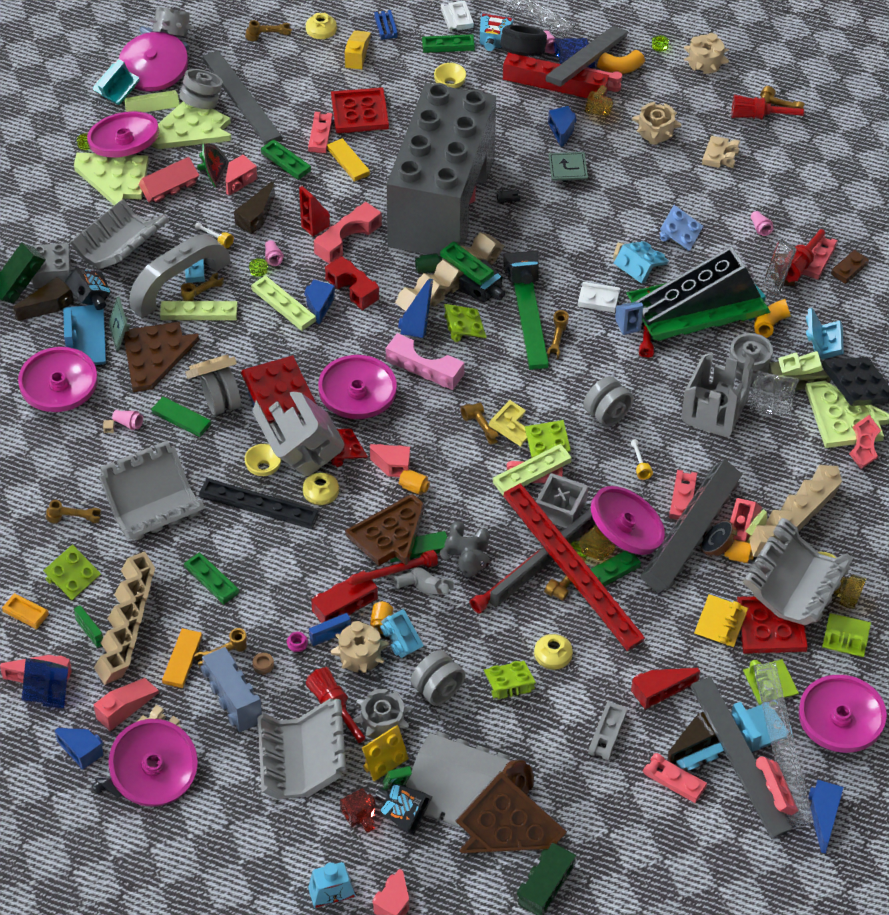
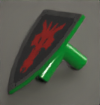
M202 143V152L199 154V157L203 163L198 164L197 169L199 171L206 170L212 184L216 187L229 161L217 146L210 143Z

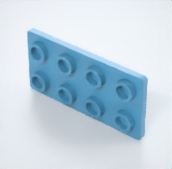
M94 305L66 307L63 309L66 347L82 351L91 358L95 365L106 364L104 309L96 310Z

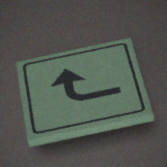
M584 152L548 153L552 181L588 179Z
M120 297L116 298L109 320V327L116 351H119L124 334L130 328V324H127L128 317H125Z

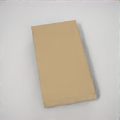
M227 354L189 366L190 370L185 371L187 379L237 363L235 356L229 358Z

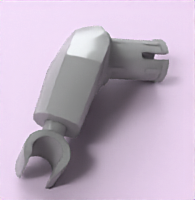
M412 568L409 573L393 577L396 589L412 584L425 594H447L449 589H454L452 579L446 578L442 580L434 577L423 568Z

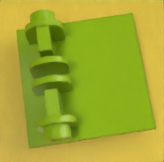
M444 304V317L447 320L452 340L459 342L463 335L486 338L478 309Z
M564 420L524 426L532 458L559 444L567 452H571Z
M73 544L43 570L47 575L46 581L49 584L55 583L71 600L101 575Z
M830 613L822 648L864 657L871 622Z
M783 659L761 664L758 660H752L750 667L743 669L759 705L799 694Z
M514 661L511 664L496 665L483 670L493 689L491 690L492 697L498 700L507 698L508 693L512 697V688H514L516 696L519 693H531V690L535 689L534 683L536 682L525 661Z

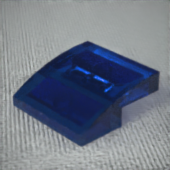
M586 38L553 40L555 54L559 56L560 64L589 44ZM595 61L587 66V68L594 69L596 67Z
M26 658L21 701L41 702L44 707L64 708L68 667L49 661Z

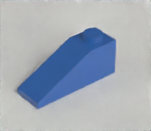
M434 279L426 281L404 313L403 318L399 319L398 329H401V335L420 338L426 336Z
M817 780L816 787H811L808 800L812 801L810 812L821 853L826 854L844 787Z

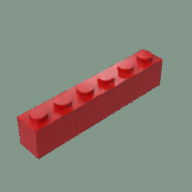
M508 53L503 63V80L604 102L608 92L609 75L583 69L560 87L547 82L546 75L561 64Z

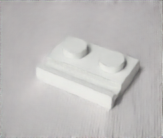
M465 1L448 3L446 6L441 4V11L449 32H452V29L458 31L473 28L474 23Z
M583 282L578 307L615 313L620 288Z

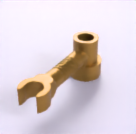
M251 20L249 27L246 29L245 38L249 41H257L261 32H279L280 34L291 35L292 29H289L290 23H283L279 26L260 25L256 20Z
M770 86L763 87L760 93L761 98H765L767 104L771 103L782 107L804 109V102H790L774 97L776 91Z
M214 273L207 282L198 287L192 283L182 284L181 296L183 301H194L195 296L207 289L222 286L224 277L217 280L218 273Z
M558 310L553 315L555 333L552 345L547 350L548 358L551 353L557 354L556 360L560 357L559 345L562 332L566 330V325L569 321V315L564 310Z
M482 403L461 406L460 411L465 421L476 419L485 432L488 443L490 445L497 443L498 441L495 437L499 435L496 430L488 426V422L482 415L484 413Z
M52 500L46 510V519L50 523H58L61 521L62 515L86 518V520H90L92 523H99L100 517L94 515H100L101 509L83 510L62 507L60 501Z
M580 556L581 559L585 562L586 559H585L584 557ZM567 576L561 582L552 578L545 587L544 593L564 601L569 593V590L566 588L571 581Z
M241 628L233 629L229 634L230 642L209 652L196 653L194 655L195 661L223 647H226L228 652L233 649L239 652L244 651L247 648L246 632ZM202 661L198 662V666L200 668V666L203 665Z

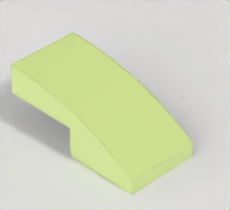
M818 351L798 357L796 352L778 358L783 375H804L823 370Z
M764 509L746 529L745 532L750 535L747 543H750V538L757 525L766 526L767 512Z

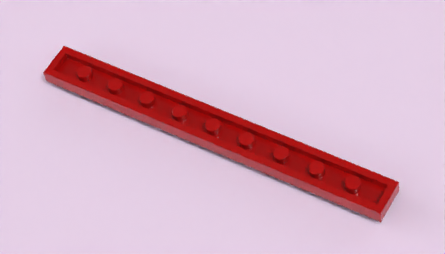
M519 483L505 491L503 497L626 651L642 643L645 639L644 635L523 485Z

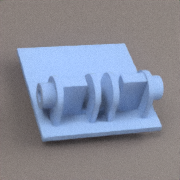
M673 205L660 228V239L667 241L672 238L690 251L703 225Z

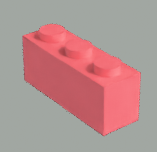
M187 157L141 178L139 186L149 203L152 201L159 202L169 193L174 195L184 186L189 188L195 185L199 174L190 157Z

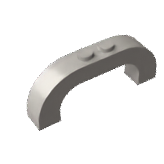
M201 234L187 239L152 261L143 269L132 286L129 298L130 308L139 317L144 318L157 310L156 296L165 282L202 259L215 272L219 271L231 263L228 250L210 235Z

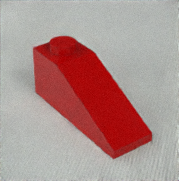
M303 186L299 187L301 227L311 236H315L330 227V213Z
M698 668L650 670L644 674L640 673L632 679L631 692L642 707L647 709L689 688L691 684L698 682L700 670Z

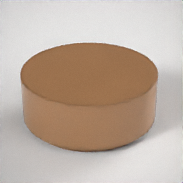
M259 653L253 658V669L256 673L264 675L273 670L274 660L270 654Z

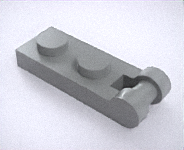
M607 701L588 750L589 755L595 756L596 754L603 756L602 759L610 760L627 715V707ZM599 742L606 744V747L603 748L598 746Z

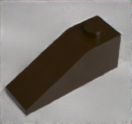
M270 182L234 211L235 225L249 234H253L264 225L275 198L273 182Z
M56 277L13 306L15 319L21 321L58 312L74 302L73 292L66 283Z
M704 712L699 713L691 721L668 751L667 761L675 764L679 759L720 743Z

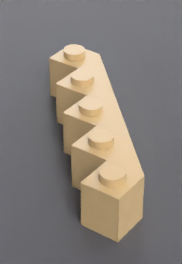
M482 232L474 238L471 248L461 245L462 248L478 260L485 259L490 265L496 262L505 247L491 235ZM442 259L433 275L423 273L419 277L414 289L404 287L400 291L395 303L406 311L426 281L434 279L430 306L435 307L445 299L444 295L450 291L454 293L459 289V277L464 273L448 261Z
M819 465L812 480H804L796 495H788L781 510L772 511L766 526H756L750 538L753 557H758L770 537L778 539L773 531L781 518L789 520L800 531L835 496L842 483L838 466Z
M145 551L129 557L121 569L126 580L120 583L114 594L120 604L114 606L107 618L113 629L108 630L101 641L107 653L101 655L94 666L104 685L122 678L130 665L132 651L144 613V606L155 572V566Z

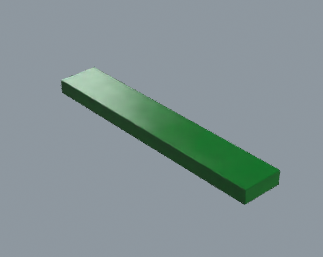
M533 282L530 284L513 283L529 370L548 368L547 353Z

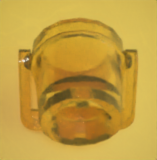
M601 85L597 92L592 91L589 94L586 108L584 109L585 113L609 116L613 100L603 96L607 89L604 85Z
M597 525L585 533L579 542L582 554L596 560H603L616 549V545L600 531Z
M852 574L850 577L843 576L841 578L840 587L833 592L834 595L841 598V606L855 609L867 578Z

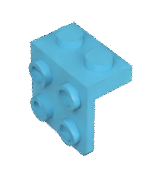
M641 241L623 244L613 264L640 283H645L653 267L667 265L669 260L665 258L663 253L653 250L649 243Z
M809 308L808 315L806 316L809 330H806L808 340L812 341L814 351H818L821 359L844 354L843 325L841 321L822 325L813 308Z
M404 609L391 616H387L381 621L382 625L380 628L385 637L389 636L393 643L390 645L396 656L399 655L400 658H403L424 646Z
M741 702L733 704L731 715L751 752L788 737L786 728L770 703H764L748 710L744 708Z

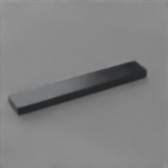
M206 478L199 492V497L308 529H313L319 516V510L209 478Z

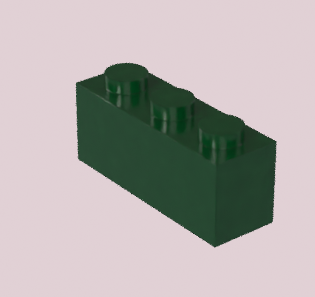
M21 242L0 271V299L2 301L14 304L46 261L35 247Z
M553 842L549 849L545 848L539 858V864L537 867L534 865L531 868L526 884L522 883L517 891L519 896L518 905L535 915L545 914L575 867L576 854Z

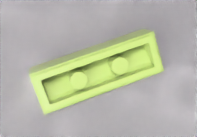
M173 90L127 97L124 99L126 112H149L175 108L179 106L177 92Z

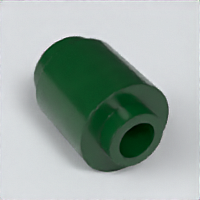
M438 253L420 255L419 258H415L417 273L435 272L437 265L442 261V257L438 256Z

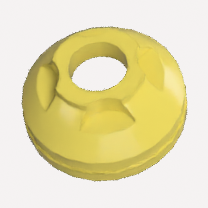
M316 13L306 22L307 34L316 39L330 38L337 31L335 19L326 13ZM317 19H326L322 22L317 21Z
M444 63L435 69V82L445 84L448 87L458 88L465 82L466 71L456 63ZM446 81H454L455 83H454V84H447V83H445V82H446Z
M258 444L246 452L245 465L249 472L254 475L268 476L279 469L281 459L274 454L269 444ZM262 463H266L269 465V467L265 470H261L258 468V466Z
M314 473L304 481L303 495L312 504L326 505L338 497V481L328 473ZM324 479L326 484L319 486L315 484V481Z
M548 634L541 637L534 649L536 661L541 666L552 670L567 666L573 655L571 643L564 636L558 634ZM554 641L559 643L560 647L558 649H551L548 647V644Z

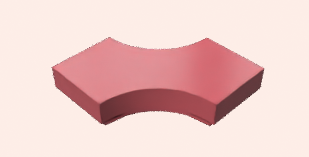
M870 415L852 427L856 434V445L849 455L860 469H863L878 458L874 448V441L881 432V429Z

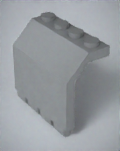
M123 199L71 240L70 244L82 259L98 269H102L123 260L157 232L158 229L169 222V219L163 214L145 221L135 215Z
M168 441L154 445L156 453H153L151 447L135 453L137 461H135L133 455L117 460L119 468H116L114 462L100 467L102 475L99 476L114 518L125 537L133 539V541L145 537L144 533L149 531L155 533L162 530L166 524H178L182 521L181 518L189 516L191 518L200 514V510L205 509L203 502L197 500L189 486L175 446L170 447Z
M330 698L299 719L278 720L264 713L258 716L262 793L277 799L309 797L342 777V772L346 770V756L344 754L345 744L344 736L342 735L344 731L340 699L333 700Z
M439 731L436 732V735L429 733L417 754L412 774L406 787L432 796L424 814L425 816L440 820L444 812L443 822L460 828L461 826L455 820L499 771H503L506 764L510 762V756L500 752L495 756L489 753L490 749L477 745L476 749L469 747L470 742L457 738L456 742L449 740V735Z

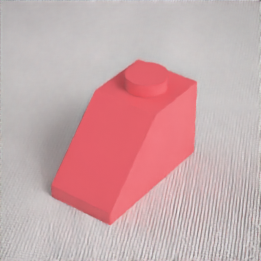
M740 498L736 499L730 521L737 528V536L734 535L733 539L747 542L750 535L745 531L762 510L758 503Z

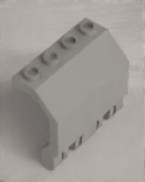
M781 518L773 531L778 539L770 537L755 560L754 564L762 572L756 568H750L743 583L760 602L779 618L802 625L816 623L822 618L823 609L831 602L833 592L840 587L841 578L850 570L849 565L853 558L848 553L837 558L819 554L799 536L796 526L789 520Z

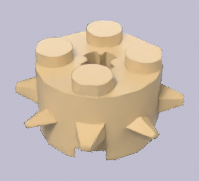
M714 33L700 35L691 39L690 46H684V50L689 53V56L684 61H688L689 66L693 70H702L703 74L714 73L719 70L722 64L729 62L724 56V53L729 49H725L724 43Z
M652 102L643 106L640 115L634 116L632 120L639 124L637 132L644 139L648 140L650 144L657 145L659 142L673 137L674 128L681 127V123L675 120L677 112L665 103L662 106L661 104L655 105L656 102Z
M355 621L342 630L341 634L337 633L335 635L339 639V646L332 649L331 654L340 657L342 669L347 668L353 672L361 670L363 673H366L367 669L368 671L372 670L379 662L384 663L381 657V650L388 647L389 643L381 640L378 628Z

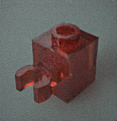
M361 788L340 799V811L351 828L361 823L366 833L375 829L373 826L375 822L372 817L375 816L374 806H376V803L371 794L367 795L365 790Z

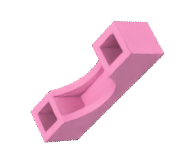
M397 333L386 347L387 362L422 376L426 380H431L442 387L453 390L464 376L463 361L449 355L436 360L422 358L414 350V340Z

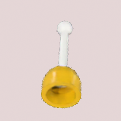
M201 223L195 224L197 230L201 229L217 237L218 242L225 248H229L233 244V235L226 232L219 235L203 227Z
M633 439L631 446L634 447L639 461L636 467L637 477L641 480L649 479L653 475L652 468L648 463H643L638 448L639 442Z

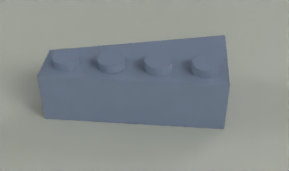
M226 647L202 656L203 665L200 666L202 674L211 681L209 684L214 694L217 693L220 697L218 700L223 710L226 709L229 713L227 716L230 724L236 726L239 733L258 725V716L262 714L261 699L258 694L254 695L253 687L250 683H246L243 672L241 670L237 671V664Z

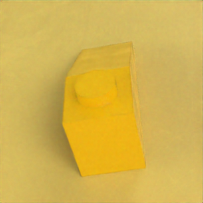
M354 30L347 41L345 49V68L362 70L371 32Z

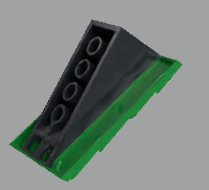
M732 246L668 283L626 292L631 302L643 304L642 321L653 339L658 341L684 333L686 335L712 326L718 327L741 319L745 321L770 313L746 266Z

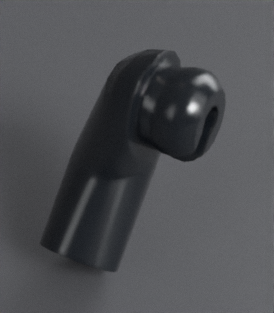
M97 778L91 786L96 793H101L103 789H107L117 798L122 795L110 778Z

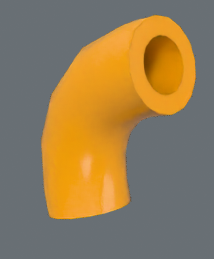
M633 50L630 54L623 57H615L604 52L598 60L597 67L610 73H631L645 63V57L638 50Z
M786 299L769 305L770 313L756 317L754 324L756 334L768 338L773 334V326L777 322L791 317Z

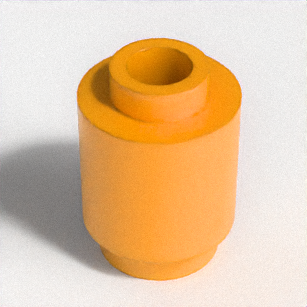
M404 470L399 478V485L403 489L418 495H422L423 492L426 493L430 486L428 476L412 470Z
M735 540L724 554L725 557H729V560L747 564L749 560L754 559L750 543Z
M384 601L373 605L370 625L373 628H378L380 634H383L380 628L382 625L381 621L387 616L393 615V607Z

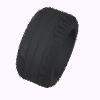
M507 25L502 29L500 47L506 52L517 55L540 56L545 52L547 34L543 30L530 26Z

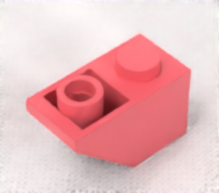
M244 155L239 156L228 164L226 175V192L228 196L257 180V166Z
M370 444V460L388 477H400L404 470H409L410 447Z
M399 869L395 875L392 874L387 879L386 887L383 891L377 892L373 898L374 914L406 915L409 911V896L404 873Z

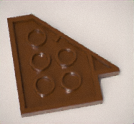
M180 322L132 328L125 332L124 342L132 391L152 390L199 341V334L182 336Z
M410 494L346 529V537L378 566L394 557H397L407 565L423 516L424 504L415 495Z
M501 771L455 820L457 824L471 835L459 849L461 853L549 849L552 842L557 844L567 833L561 825Z

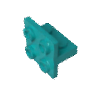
M118 59L116 63L109 67L92 89L101 96L120 105L140 79L129 72L125 63Z

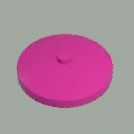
M150 32L135 37L124 46L119 55V59L125 63L128 71L139 77L140 81L134 89L153 92L166 89L177 83L183 77L188 67V54L184 44L177 37L164 32Z
M137 111L122 112L97 122L89 130L87 140L90 149L97 155L103 157H124L143 151L151 146L159 136V126L157 120L150 114Z
M53 347L34 354L23 364L18 376L20 392L25 401L31 406L47 412H63L82 405L92 396L98 381L96 367L91 358L82 351L69 347Z
M348 355L332 361L323 369L318 381V392L323 404L333 413L350 419H365L379 415L390 407L396 396L397 382L393 371L384 362L366 355Z
M607 486L600 489L591 501L592 517L600 531L618 547L634 554L647 555L655 552L663 543L665 531L659 515L647 501L636 493L618 486Z
M829 675L811 683L801 697L798 711L803 730L815 743L828 750L841 753L857 752L873 745L880 738L887 717L886 707L879 693L865 681L848 675Z
M145 719L129 725L117 736L110 750L108 766L112 782L125 798L142 806L157 807L170 804L186 793L195 778L198 760L192 740L179 726L166 720Z

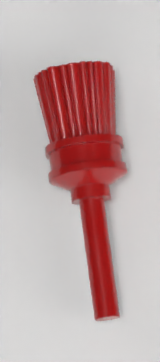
M734 94L732 100L731 118L752 117V119L763 120L765 115H770V113L804 115V109L771 106V104H767L763 97L749 98Z
M820 229L806 246L796 245L788 257L778 265L779 275L783 279L788 280V282L799 280L803 271L813 262L814 254L812 250L823 238L825 231Z
M322 667L313 671L306 679V686L319 699L320 704L330 698L333 700L340 699L342 705L341 716L344 723L358 743L363 742L365 736L346 710L345 704L348 696L343 692V688L337 685L330 669Z

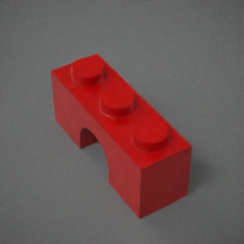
M341 256L325 266V280L334 285L337 290L343 286L351 285L349 287L350 301L362 311L379 300L380 289L378 284L370 280L363 271L357 269L351 261Z

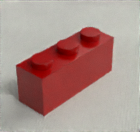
M363 570V571H361L360 573H358V574H353V575L350 576V577L357 576V575H360V574H364V573H366V572ZM348 579L337 583L329 590L319 593L311 599L312 612L321 623L345 613L350 615L378 599V587L370 580L356 585H349Z

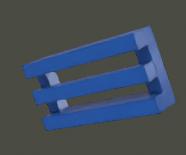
M388 10V13L381 11V14L374 12L380 39L398 38L391 10ZM386 18H389V22L393 32L392 34L390 33V29ZM380 19H383L387 34L383 33Z
M345 613L309 628V640L312 646L335 638L337 633L341 634L342 630L351 625L349 615Z

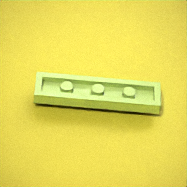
M266 275L251 285L253 292L301 331L316 322L314 314Z
M161 301L160 319L237 320L238 306L237 301Z
M559 444L493 477V483L503 495L505 491L519 483L525 486L571 463L572 457Z

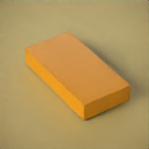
M15 593L2 607L4 613L35 629H38L49 615L47 609Z

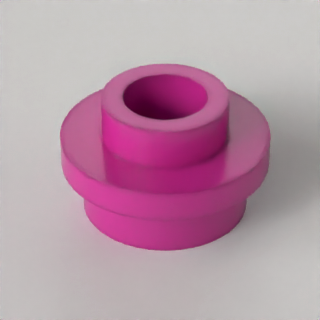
M293 632L287 639V646L291 651L301 652L307 648L308 639L302 632Z

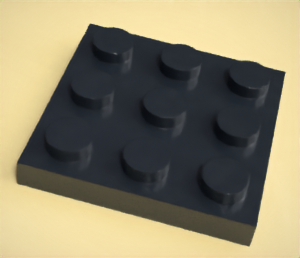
M868 357L827 359L822 362V368L850 406L889 403V385Z

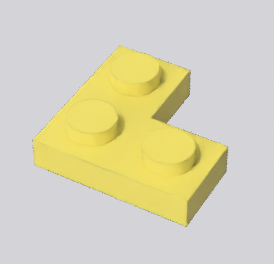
M509 400L490 420L488 426L520 447L527 441L525 427L518 422L524 416L526 410Z

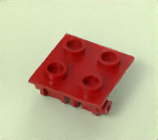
M337 429L344 442V448L331 459L332 465L340 467L343 465L344 459L368 457L352 429Z

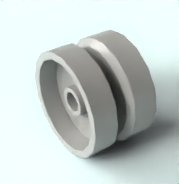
M200 69L187 70L183 80L184 85H182L179 95L180 99L196 108H215L219 99L218 93H220L223 83L222 79L209 71Z
M745 333L737 336L730 345L729 358L738 360L735 378L742 381L745 357L748 352L755 360L751 382L763 380L768 375L769 363H771L773 347L770 341L756 333Z
M229 367L217 370V377L212 372L201 375L203 393L213 416L224 413L225 405L229 410L241 407L238 386Z
M608 376L602 378L591 387L586 394L583 407L589 414L595 416L596 420L604 427H610L626 416L631 409L634 396L627 388L622 387L620 382L614 377Z
M437 650L429 654L417 665L410 681L411 685L418 692L423 693L424 698L435 706L449 700L460 689L466 674L457 663L453 662L452 658L445 651Z

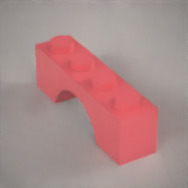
M364 202L350 214L344 216L334 226H331L322 235L316 237L314 240V254L330 264L343 255L342 240L345 237L356 233L370 235L382 226V212L369 203Z

